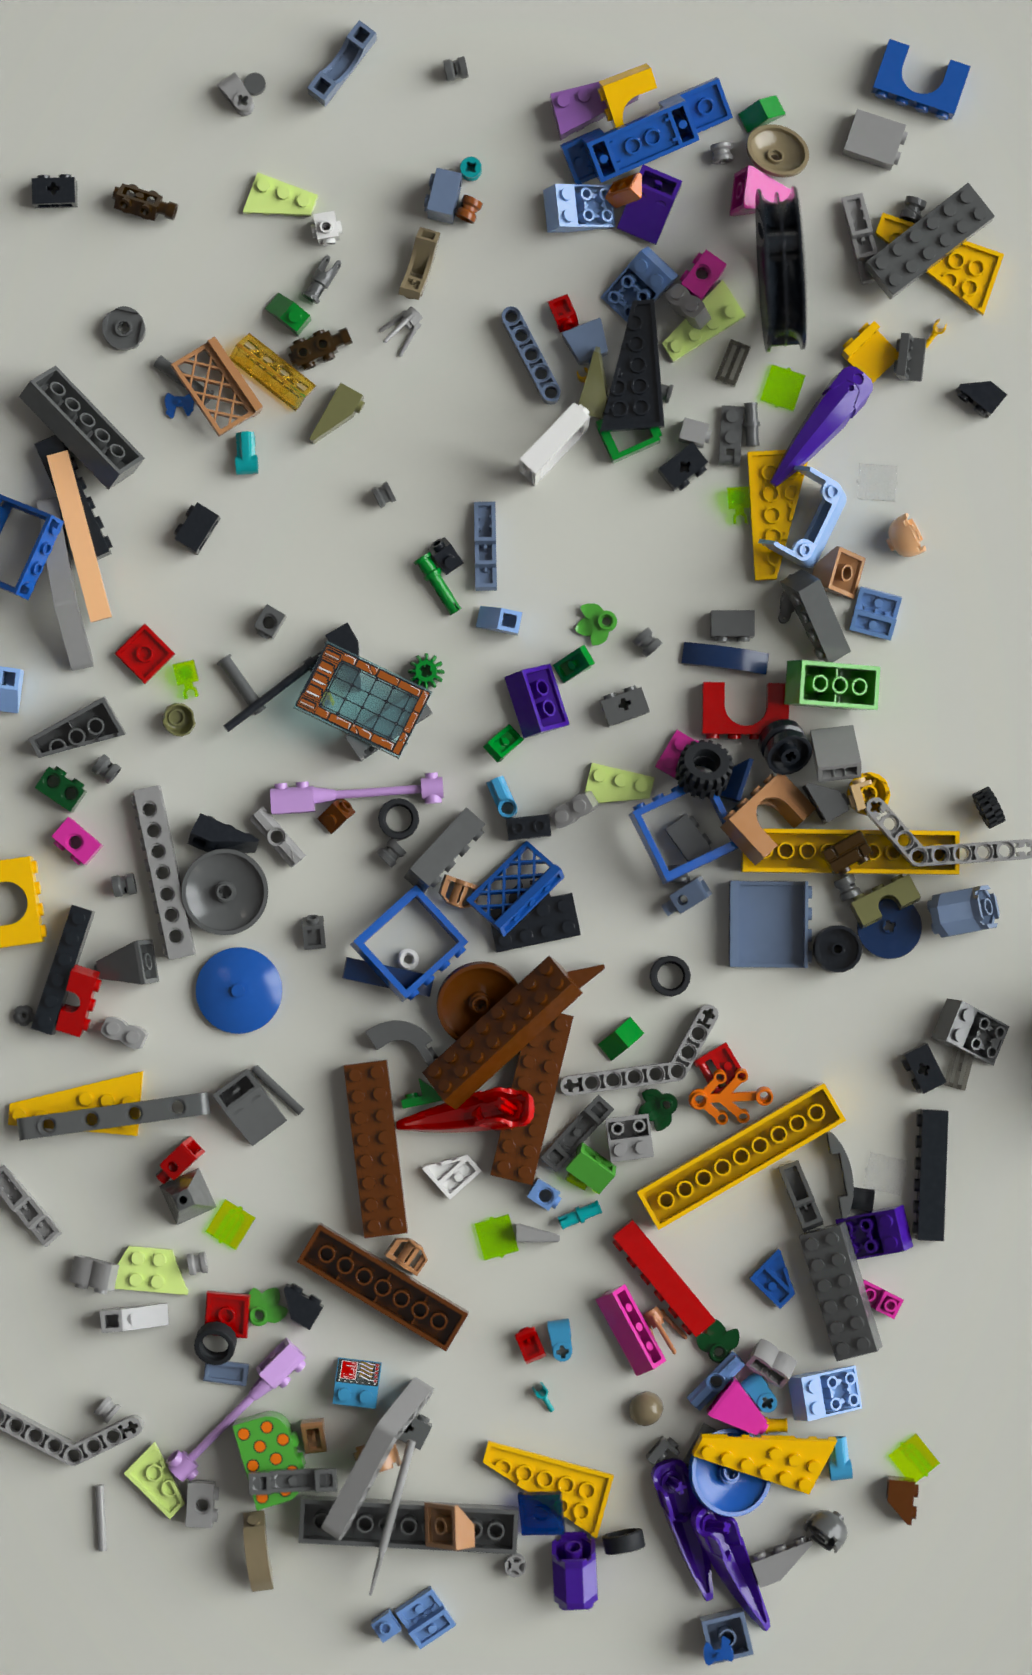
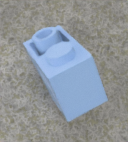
M480 606L476 627L518 636L522 612Z
M0 666V711L19 714L24 677L22 669Z

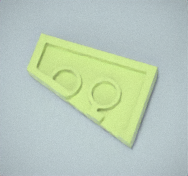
M257 173L243 209V214L311 216L318 195Z
M591 763L585 792L592 791L598 803L650 799L655 777Z
M156 1442L124 1472L169 1519L185 1505L186 1502Z

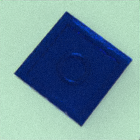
M561 1491L518 1493L522 1535L565 1534Z

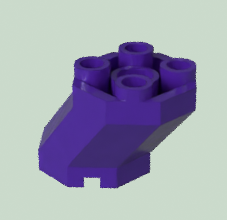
M565 1532L561 1535L560 1540L557 1541L555 1539L552 1541L554 1602L559 1604V1608L562 1610H589L594 1606V1602L598 1600L596 1542L593 1538L591 1540L588 1539L587 1534L584 1532Z

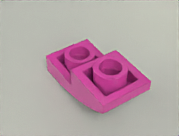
M863 1279L871 1308L895 1319L904 1300Z

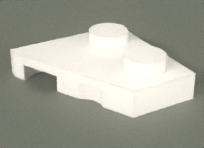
M468 1154L422 1168L449 1200L482 1171Z

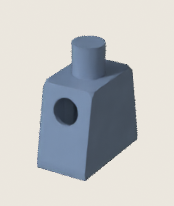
M601 318L562 332L563 340L579 365L586 363L590 365L596 346L600 347L602 357L608 354Z
M699 876L669 895L671 900L661 906L667 916L676 911L682 914L712 895V892L702 876ZM683 895H685L688 899V901L685 903H683L680 899V897Z

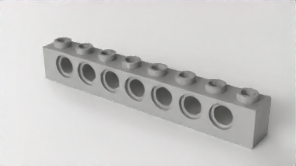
M157 785L134 790V796H131L133 808L138 810L139 817H135L138 830L142 829L143 838H140L142 851L146 850L148 859H144L146 871L151 872L152 880H149V887L151 893H155L156 901L153 902L155 913L160 915L161 922L158 923L160 935H164L165 943L162 944L164 956H168L169 960L196 955L188 914L182 901V884L161 786ZM147 804H153L155 807V812L151 816H147L144 813V808ZM152 825L159 827V834L156 837H151L148 833ZM156 846H161L164 849V854L160 858H155L153 855V849ZM161 867H166L168 870V876L165 879H160L157 876V871ZM165 888H170L173 896L170 900L166 901L162 898V891ZM170 909H174L177 912V918L172 922L166 918V913ZM175 930L180 931L182 935L181 940L177 943L173 942L170 937L171 933Z

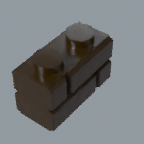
M860 830L821 851L833 875L839 873L840 876L850 871V865L855 862L861 865L870 859L868 855L873 853Z

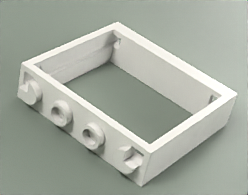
M574 402L520 458L519 471L534 486L588 431L590 421L588 414L590 412L581 404L577 405Z

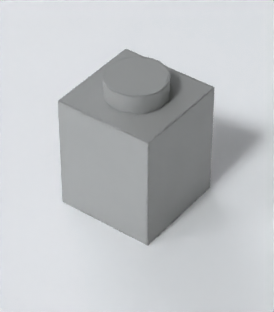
M685 417L678 441L687 444L693 442L695 446L703 448L704 443H709L712 433L711 430H708L710 424Z

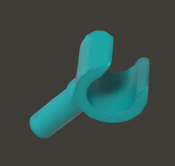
M540 1382L542 1385L540 1391H536L533 1386L532 1390L535 1395L544 1401L549 1412H553L554 1408L548 1399V1389Z

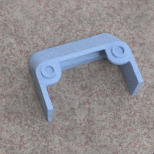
M795 465L794 470L822 485L820 494L823 499L804 538L798 539L793 544L791 550L772 540L760 539L758 543L801 567L812 568L818 562L846 504V495L840 484L812 467Z

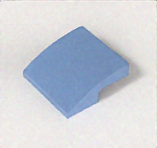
M860 586L849 630L891 641L902 597Z
M431 1586L395 1609L396 1615L404 1624L419 1649H422L456 1626L453 1618Z

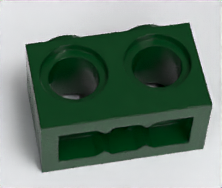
M49 766L35 786V789L73 813L87 793L83 789L85 785L76 778L71 781L65 777L67 772L58 766L54 769ZM52 776H56L59 780L58 785L54 788L48 785V780ZM69 788H74L77 793L76 797L72 800H68L66 797V791Z

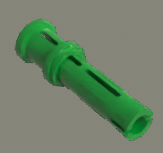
M429 552L417 559L414 564L418 565L424 574V580L430 582L449 615L451 616L462 609L441 577V569L437 568L431 559V553Z

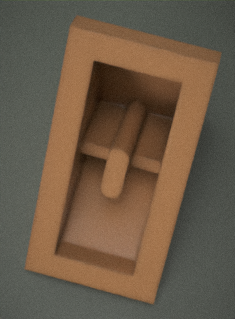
M324 1418L302 1420L301 1432L305 1454L327 1452Z

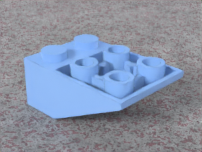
M554 184L544 189L547 232L567 233L615 228L614 206L605 199L611 185Z
M855 1365L794 1375L788 1381L794 1420L812 1421L862 1409Z

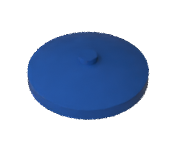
M229 948L212 956L202 967L196 982V999L204 1017L216 1028L235 1034L249 1033L266 1025L276 1014L282 999V981L275 965L262 953L249 948Z
M734 1428L720 1429L709 1433L727 1434L728 1437H741V1435L754 1437L746 1431ZM693 1454L691 1455L688 1470L691 1489L697 1500L710 1512L725 1517L742 1516L755 1510L766 1498L771 1486L770 1481L695 1457Z

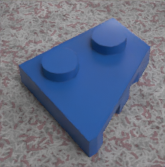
M777 1249L749 1279L781 1309L795 1295V1291L782 1253Z

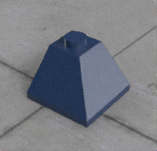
M749 758L733 767L728 785L719 797L737 803L741 800L754 759Z

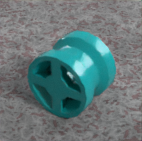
M467 157L461 162L460 170L465 180L475 181L481 176V163L477 158Z

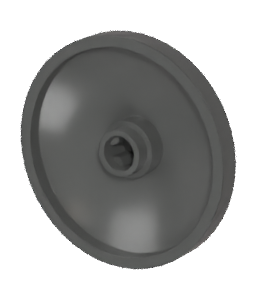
M216 849L201 855L189 867L182 883V901L188 916L203 930L217 935H233L250 928L263 914L268 900V883L262 868L249 855L234 849Z

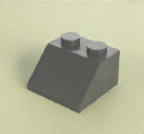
M811 783L802 787L809 801L816 808L815 811L823 824L850 810L848 807L850 805L849 799L845 793L841 794L838 790Z

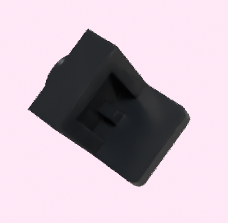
M445 537L434 541L431 547L428 548V551L445 575H448L463 564V561Z

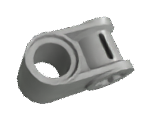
M235 72L217 84L223 96L231 103L239 115L247 116L253 112L254 103L252 97ZM244 101L245 103H247V105L244 106L243 104H240V102Z

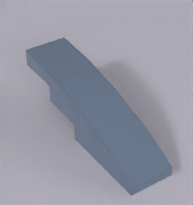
M495 501L474 502L475 591H497Z

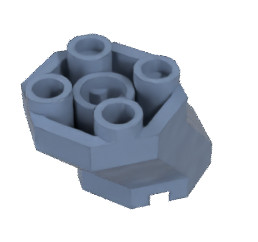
M983 885L933 895L932 900L927 902V908L932 918L931 928L933 933L939 934L941 938L996 928L998 923L994 922L995 919H999L1000 913L994 893L989 894L987 891L990 887Z

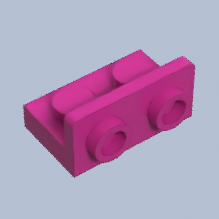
M676 730L655 767L676 779L675 770L681 751L684 750L687 744L690 745L693 741L699 743V741Z

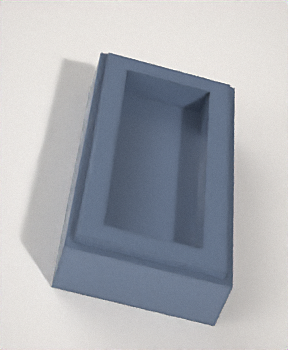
M231 1361L222 1365L205 1363L203 1381L247 1386L249 1364Z

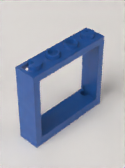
M0 494V504L4 501L2 506H0V534L12 508L45 521L16 586L13 587L0 581V589L29 600L64 521L52 514Z
M679 785L670 789L672 793L666 796L661 793L651 798L653 802L647 805L642 802L632 807L634 811L629 814L663 885L739 849L730 839L731 842L671 871L668 870L642 815L687 794L683 791L684 787H679ZM714 795L710 801L723 825L726 822L724 817L728 813L720 797Z
M415 885L350 945L395 995L404 1002L407 998L411 1001L420 992L417 989L422 984L425 986L429 985L435 979L433 974L436 971L440 970L442 973L451 964L449 960L453 956L458 958L466 951L464 946L468 941L420 888ZM416 898L457 944L406 990L364 943Z

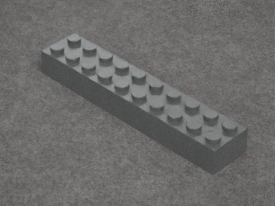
M302 1495L298 1543L379 1547L391 1500L365 1498L346 1534L341 1540H338L321 1529L337 1497ZM400 1500L387 1548L455 1551L427 1547L425 1543L424 1501ZM433 1502L459 1506L474 1524L475 1547L457 1551L517 1554L519 1506Z

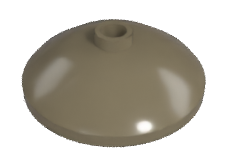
M768 124L756 128L751 132L746 143V151L751 162L762 172L774 177L786 178L795 176L805 169L809 160V150L805 141L796 132L781 125Z

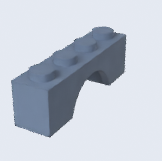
M359 20L346 36L344 44L335 58L325 69L317 74L307 87L308 94L326 107L377 41L376 32Z

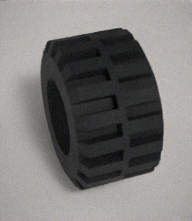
M699 740V743L693 741L690 745L687 744L684 750L681 751L675 770V778L678 780L679 787H684L683 791L685 793L690 792V796L695 797L696 795L699 796V799H704L705 797L711 799L714 795L719 796L722 791L724 792L733 769L732 757L727 755L728 750L726 748L722 749V745L719 743L717 745L713 744L711 740L708 742ZM696 766L706 767L712 772L700 771Z

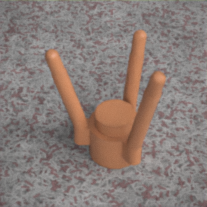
M656 1306L644 1313L645 1322L653 1337L654 1334L651 1326L653 1329L658 1328L671 1352L676 1354L672 1342L661 1326L664 1323L662 1318L683 1339H687V1335L667 1316L664 1309L660 1310Z

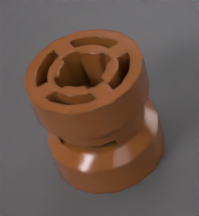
M464 195L461 200L462 207L457 208L455 216L465 222L474 224L477 218L475 213L481 210L483 203L472 196Z

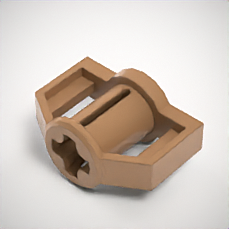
M445 874L438 893L447 904L464 909L472 907L469 904L463 905L468 889L472 888L473 893L479 886ZM450 881L455 882V884L453 886L450 898L448 900L445 895L448 890Z
M394 1238L384 1253L385 1256L416 1276L428 1261L423 1247L411 1238ZM401 1242H407L398 1256L393 1255ZM419 1250H421L422 1255L415 1266H410Z

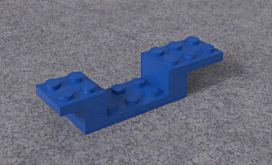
M715 77L658 102L659 110L606 133L598 128L561 144L560 147L574 183L582 184L594 178H597L601 183L697 142L700 140L699 132L732 119L733 116L719 78Z

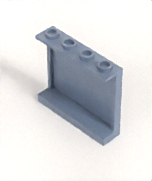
M729 881V967L808 968V963H812V951H808V942H812V929H808V920H812V907H808V899H812V886H808V881Z

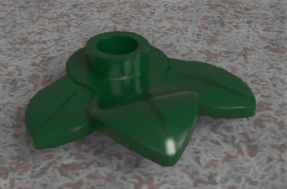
M654 1088L643 1091L642 1097L646 1102L639 1108L637 1115L648 1113L649 1121L654 1122L656 1131L664 1130L672 1122V1113L678 1107L676 1097L670 1093L662 1094ZM664 1101H668L670 1103L669 1108L664 1107Z
M715 1319L716 1321L708 1327L707 1334L701 1333L696 1339L698 1347L702 1351L707 1352L713 1362L721 1363L729 1355V1351L737 1347L740 1336L738 1329L726 1331L724 1325ZM716 1348H721L723 1350V1353L720 1356H717L714 1353Z

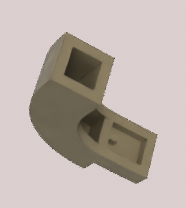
M423 227L419 228L409 265L398 294L408 299L419 300L422 297L441 233Z
M265 1511L243 1513L244 1549L251 1590L256 1592L274 1589L273 1570L267 1543Z

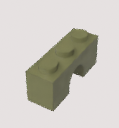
M900 874L891 879L892 883L886 886L880 884L871 889L872 893L866 896L862 893L853 898L854 902L851 903L850 908L861 929L881 920L882 914L878 903L883 899L893 900L900 910L920 900L921 896L909 874L904 877Z

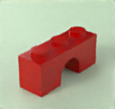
M79 965L73 967L66 991L75 993L79 997L80 1005L71 1006L64 1004L60 1010L55 1030L81 1037L84 1031H88L91 1019H88L89 1012H93L96 1005V1000L93 997L95 992H99L102 980L99 979V971Z

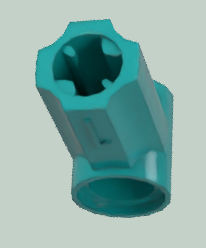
M249 431L236 433V475L258 474L255 433Z

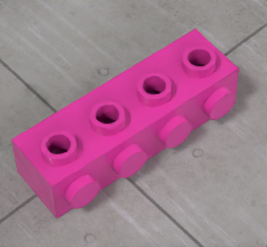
M625 1284L607 1291L596 1299L636 1376L652 1371L666 1361Z

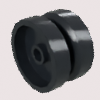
M790 719L774 721L766 726L759 735V750L774 773L780 775L793 774L805 767L811 759V744L796 721Z
M843 925L829 926L821 930L815 937L812 945L816 963L822 969L829 972H846L852 969L859 962L862 955V943L859 936L851 928ZM836 945L842 947V951H839V953L834 951Z

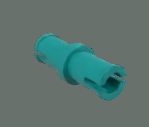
M596 1200L581 1208L579 1206L575 1207L574 1211L557 1218L562 1230L579 1222L581 1224L585 1223L586 1219L602 1214V1210Z

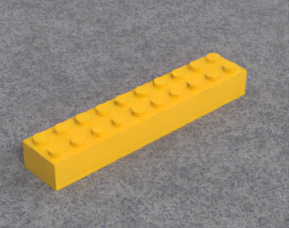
M763 829L778 846L757 865H754L741 851V872L832 873L821 851L858 830ZM860 830L873 853L868 855L870 857L868 861L861 865L855 862L850 865L851 870L845 873L959 875V864L914 867L906 861L880 830ZM909 830L922 846L960 844V831ZM901 834L898 837V843L901 846H907L909 839L906 835ZM960 848L956 850V857L960 859ZM937 849L934 852V858L937 861L944 859V852ZM915 851L912 854L914 862L920 863L923 860V855L920 851Z
M821 1082L639 1188L636 1192L656 1227L660 1230L840 1125L846 1119L825 1083Z

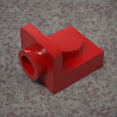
M568 294L548 301L549 308L560 333L579 325L576 312Z

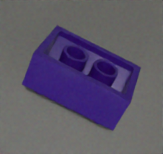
M551 664L524 669L504 677L523 738L540 735L570 725Z

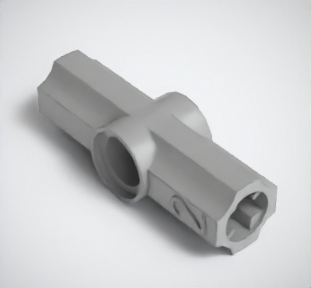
M264 806L249 818L291 868L306 856ZM276 831H280L283 834V840L280 843L272 841V834Z

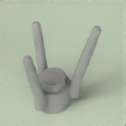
M410 307L407 311L403 310L397 317L379 329L380 332H383L399 320L401 321L383 340L384 343H387L404 326L408 329L412 327L398 354L399 357L403 356L416 331L422 326L419 323L423 319L421 314L413 307Z

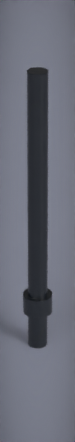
M323 650L315 656L307 658L303 661L304 664L224 724L223 727L226 731L230 732L308 671L312 672Z

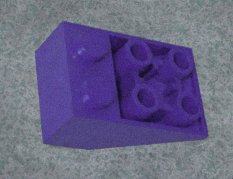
M642 165L640 170L642 174L641 199L626 204L617 229L656 245L680 191L682 181Z
M904 1205L860 1213L844 1219H835L836 1223L846 1222L857 1260L904 1252L913 1247Z

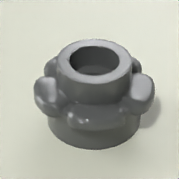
M20 1005L14 1010L13 1019L20 1026H28L30 1022H33L35 1015L30 1006Z

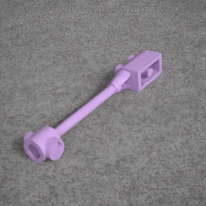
M425 773V778H421V785L335 791V789L309 786V782H296V787H287V783L274 784L275 788L270 789L272 815L316 812L315 804L346 798L422 793V800L425 801V804L442 803V798H444L443 778L438 777V773Z
M287 1337L256 1367L260 1377L249 1391V1394L190 1454L185 1451L175 1450L166 1461L169 1465L168 1468L180 1481L183 1482L186 1478L192 1481L197 1476L198 1470L196 1468L198 1464L195 1460L255 1400H258L278 1386L284 1388L291 1380L288 1376L292 1371L295 1370L299 1373L305 1367L306 1363L303 1361L306 1358L305 1355Z

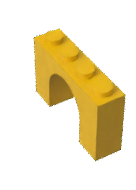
M647 63L598 81L600 88L597 91L600 100L605 101L607 108L604 109L607 121L612 122L613 129L624 125L623 111L626 104L632 98L657 88L652 69Z
M32 856L0 860V883L12 882L23 889L27 897V909L24 916L16 923L0 926V948L45 942L44 937H47L46 924H42L41 916H44L43 903H39L38 895L41 894V885L39 881L36 882L35 873H38L37 860H33Z

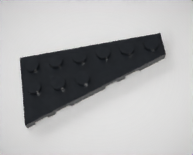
M654 299L635 300L632 302L600 433L664 428Z

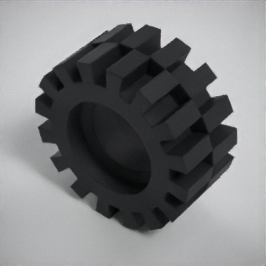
M990 787L972 794L976 808L989 829L1006 821L1000 803H998Z

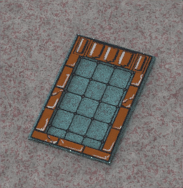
M327 641L293 708L399 759L423 710L426 708L432 691Z

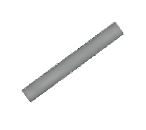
M95 1485L98 1551H107L104 1485Z

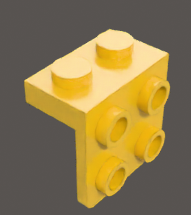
M875 321L870 325L868 323L864 324L858 331L860 335L855 340L851 337L843 345L845 349L841 354L851 366L857 367L872 380V383L893 365L899 356V352L878 331L880 326Z

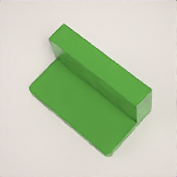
M582 1142L577 1147L576 1156L566 1166V1171L597 1193H601L615 1177L616 1166Z

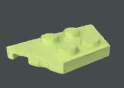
M128 1246L118 1262L119 1269L114 1289L188 1295L189 1293L172 1249Z

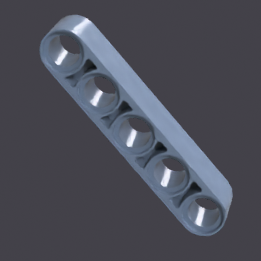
M510 306L505 308L502 312L503 326L541 399L548 405L557 403L560 399V387L522 314L516 307ZM514 313L517 316V320L512 323L508 322L505 319L506 315ZM519 332H524L527 335V339L521 342L515 338V335ZM528 351H534L537 357L531 361L526 359L525 354ZM544 370L547 373L546 378L542 380L536 378V371ZM547 389H554L557 395L551 399L546 397L545 391Z

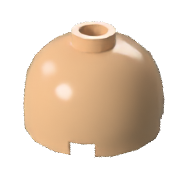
M905 513L890 524L888 530L889 539L886 541L891 551L896 550L899 555L904 557H913L925 552L926 546L921 547L920 541L923 538L913 519L908 520L909 514Z

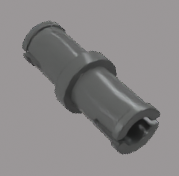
M757 402L744 403L745 422L743 427L746 428V447L760 446L758 432L760 422H758Z

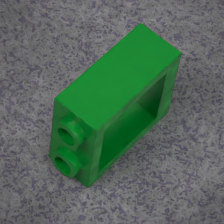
M603 419L595 423L613 464L659 444V437L662 436L660 428L648 429L652 438L619 452L611 433H600Z

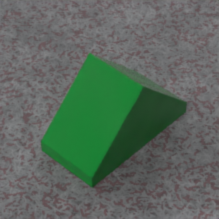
M776 95L759 99L738 114L747 134L786 115Z
M629 1017L597 1045L612 1061L636 1042L644 1032Z

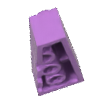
M599 82L550 94V102L560 141L605 117L604 109L607 107L605 101L600 100L597 91L600 88ZM639 95L632 98L626 106L637 101Z

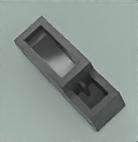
M796 1160L779 1167L780 1175L803 1232L824 1225L799 1161Z

